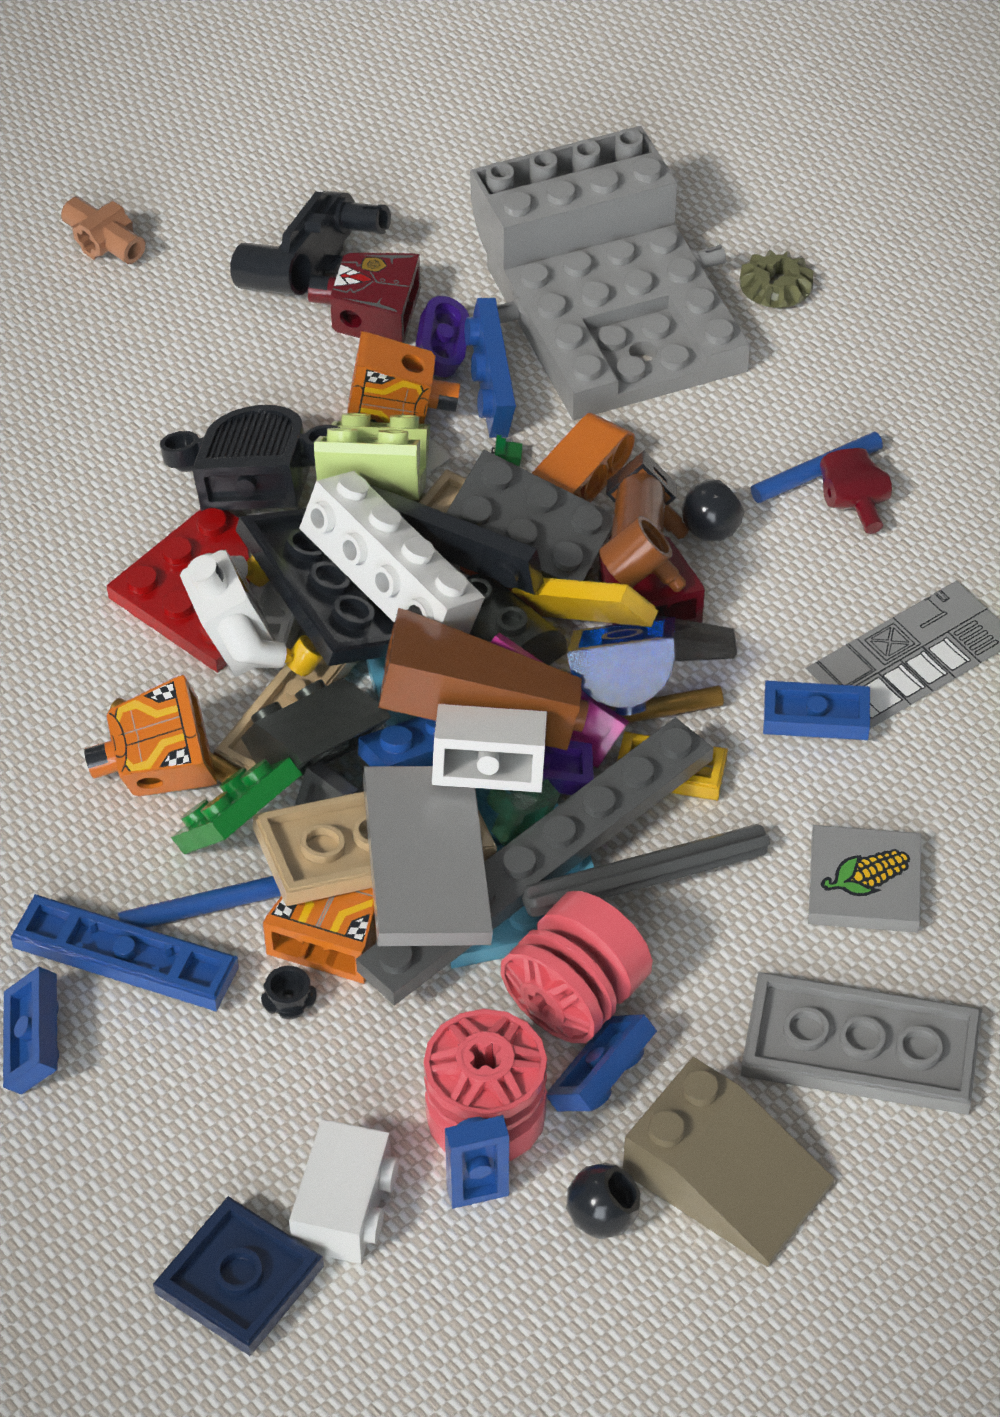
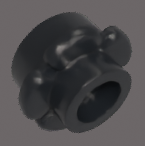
M282 966L274 969L267 976L263 985L265 993L261 995V1002L265 1010L270 1014L278 1013L283 1019H295L304 1014V1009H309L314 1005L317 997L316 988L310 985V978L302 969L295 966ZM294 994L292 998H285L283 995Z

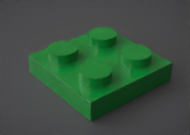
M289 757L271 765L264 759L248 771L245 767L238 770L219 786L223 791L222 794L210 802L207 799L201 801L181 817L185 826L171 837L183 854L225 840L299 778L302 773Z

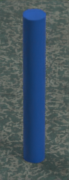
M874 431L758 482L750 488L752 497L757 503H762L822 476L820 470L821 459L831 452L842 449L863 448L870 455L883 448L882 439Z
M269 876L118 912V917L120 921L149 928L279 897L281 893L274 877Z

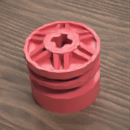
M568 891L539 920L537 930H531L501 961L500 974L508 993L518 1007L533 1022L553 1036L567 1042L586 1043L602 1028V1024L615 1014L616 1004H621L628 999L651 974L653 959L647 943L637 928L617 908L595 895L583 891Z
M479 1009L464 1012L441 1024L427 1043L423 1062L424 1084L426 1088L425 1111L431 1136L445 1152V1128L456 1126L468 1118L482 1117L488 1119L503 1115L509 1133V1161L514 1160L530 1150L543 1132L547 1104V1056L542 1039L528 1022L505 1011Z

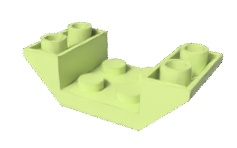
M343 413L342 421H333L331 424L340 428L327 429V436H319L314 441L317 481L355 471L368 484L411 500H419L426 487L430 424H419V416L390 415V423L371 422V414Z

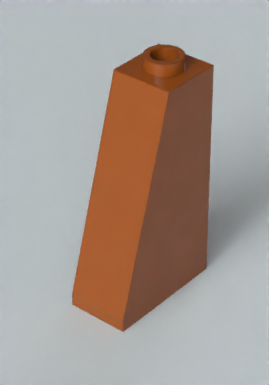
M401 608L397 610L386 654L378 708L435 721L438 704L547 711L545 746L567 750L573 731H583L589 701L581 699L582 678L412 611Z

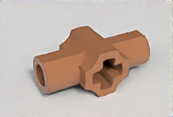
M75 196L63 206L61 212L62 221L72 227L74 239L80 245L83 253L93 260L109 251L125 263L133 264L143 255L146 244L145 240L134 233L132 221L126 215L123 207L116 202L111 201L97 209L82 198Z

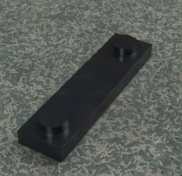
M369 484L424 539L429 541L447 561L495 579L507 588H517L533 595L536 594L544 583L538 549L536 547Z

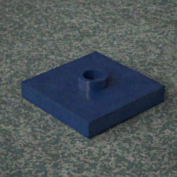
M228 1196L156 1279L153 1286L156 1295L251 1356L322 1270L324 1262L323 1256Z

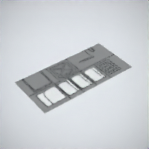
M956 580L805 669L820 684L870 686L871 729L999 653L1000 620Z

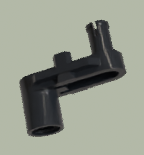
M315 191L284 231L280 246L241 243L236 247L230 263L232 281L240 289L289 295L308 293L312 274L325 276L326 273L338 274L343 256H340V254L343 252L344 241L353 230L376 234L386 233L385 230L389 229L391 223L390 209L385 204L355 203L353 197L347 192Z

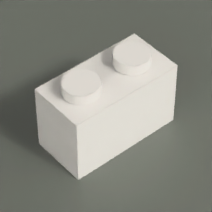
M438 704L434 736L432 785L542 792L547 711Z
M321 1119L289 1219L290 1233L293 1238L321 1256L362 1264L367 1244H377L381 1234L384 1209L379 1208L382 1193L383 1191L392 1193L397 1179L399 1158L391 1156L390 1133Z

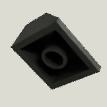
M341 678L327 686L320 679L295 694L298 701L284 708L281 707L279 702H274L253 714L251 719L254 724L245 732L241 739L256 764L266 759L271 765L289 757L302 773L299 777L301 778L305 774L306 767L320 761L326 765L357 749L359 737L376 732L391 716L386 709L378 708L379 703L346 679Z

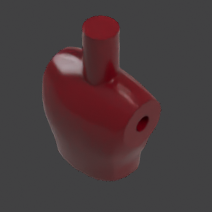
M863 448L837 450L824 456L820 462V470L823 479L824 498L830 508L838 509L855 508L865 533L873 534L883 528V522L875 505L891 498L892 483L888 473L875 464L868 451Z

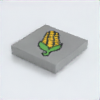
M813 825L808 924L918 933L921 903V833Z

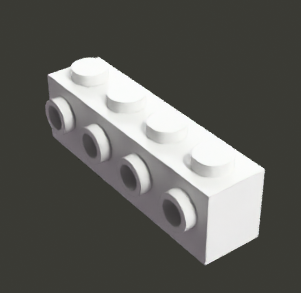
M355 471L316 481L299 527L309 539L393 622H395L398 608L470 634L485 597L462 573L457 571L429 541L424 539L396 509L392 508Z

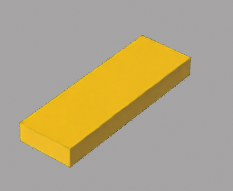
M543 578L544 583L535 595L517 588L512 589L513 594L543 617L652 627L658 613L653 604L627 584Z

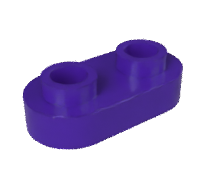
M447 296L433 297L427 303L420 315L415 345L416 347L432 351L436 356L434 376L450 377L454 375L465 358L467 347L464 330L466 318L470 317L469 313L461 303Z

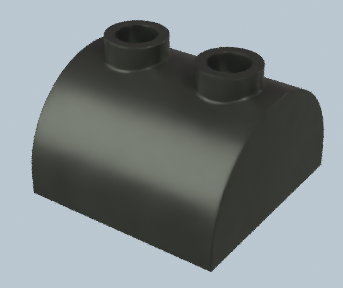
M474 574L467 577V580L485 597L470 635L491 642L495 635L501 633L547 665H551L567 653L565 636L508 588L498 583L495 579L482 574Z

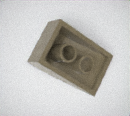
M694 1056L627 1133L624 1141L623 1170L628 1172L634 1181L766 1267L770 1266L833 1186L835 1179L740 1085Z

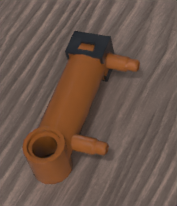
M644 450L607 480L606 495L615 503L611 539L599 549V553L608 571L621 584H627L633 588L653 572L663 584H667L674 592H679L685 587L686 580L669 560L673 555L672 549L663 532L665 528L677 539H683L689 533V530L682 521V517L669 505L677 497V484Z

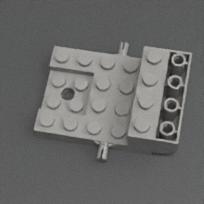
M642 126L623 129L618 132L470 170L473 215L481 242L487 253V268L507 302L497 305L500 324L517 320L573 421L583 418L587 413L599 414L748 372L750 343L703 270L708 267L725 264V250L721 244L700 251L693 250V248L688 246L675 225L677 181ZM647 355L652 357L653 359L649 361H643L635 356Z

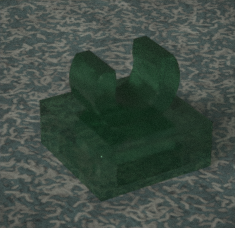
M548 779L542 781V792L509 790L511 794H508L504 790H490L487 802L495 812L499 813L491 832L503 846H506L554 809L560 793Z

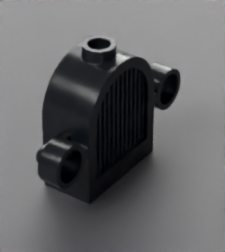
M255 405L240 408L221 416L209 426L203 438H199L196 433L191 431H178L168 434L160 441V449L166 466L176 468L181 472H193L201 511L208 508L220 510L295 508L299 505L310 467L315 466L314 441L319 436H327V429L340 427L336 425H320L304 433L301 417L295 411L277 405Z

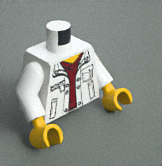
M219 550L215 553H206L196 557L187 568L182 570L180 577L198 618L235 677L258 665L280 668L284 663L296 674L307 676L313 672L323 659L319 653L315 652V646L306 635H301L291 649L286 648L284 642L275 640L254 592L247 581L248 579L259 587L264 586L270 581L253 555L246 561L243 556H230L226 550Z

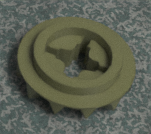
M769 249L765 257L753 254L749 263L742 264L739 283L743 293L753 302L766 307L785 308L801 303L810 295L813 289V270L806 267L805 258L792 259L789 251L783 255H776ZM776 273L784 275L775 280L773 284H770V277L775 276Z

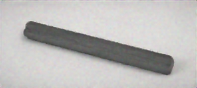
M750 825L526 885L523 896H521L522 903L529 916H542L568 891H583L601 899L765 855L770 845V838L765 833L762 825Z

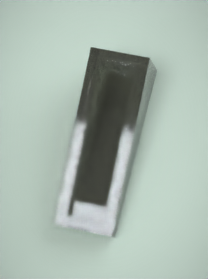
M656 615L652 627L637 626L630 639L633 663L734 659L737 654L734 628Z

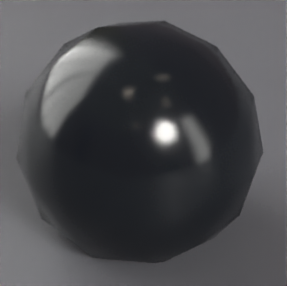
M706 479L693 485L685 496L681 508L682 519L688 530L704 541H722L732 536L741 525L745 513L739 499L732 490L721 480Z
M606 1162L586 1166L572 1180L567 1189L566 1209L575 1227L595 1238H610L622 1235L635 1222L640 1210L641 1193L633 1177L617 1165Z

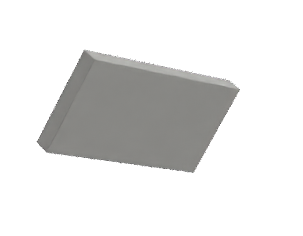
M364 766L363 786L377 946L491 945L493 929L475 788L432 785L433 766Z
M758 972L740 1076L968 1115L971 1106L982 1009Z

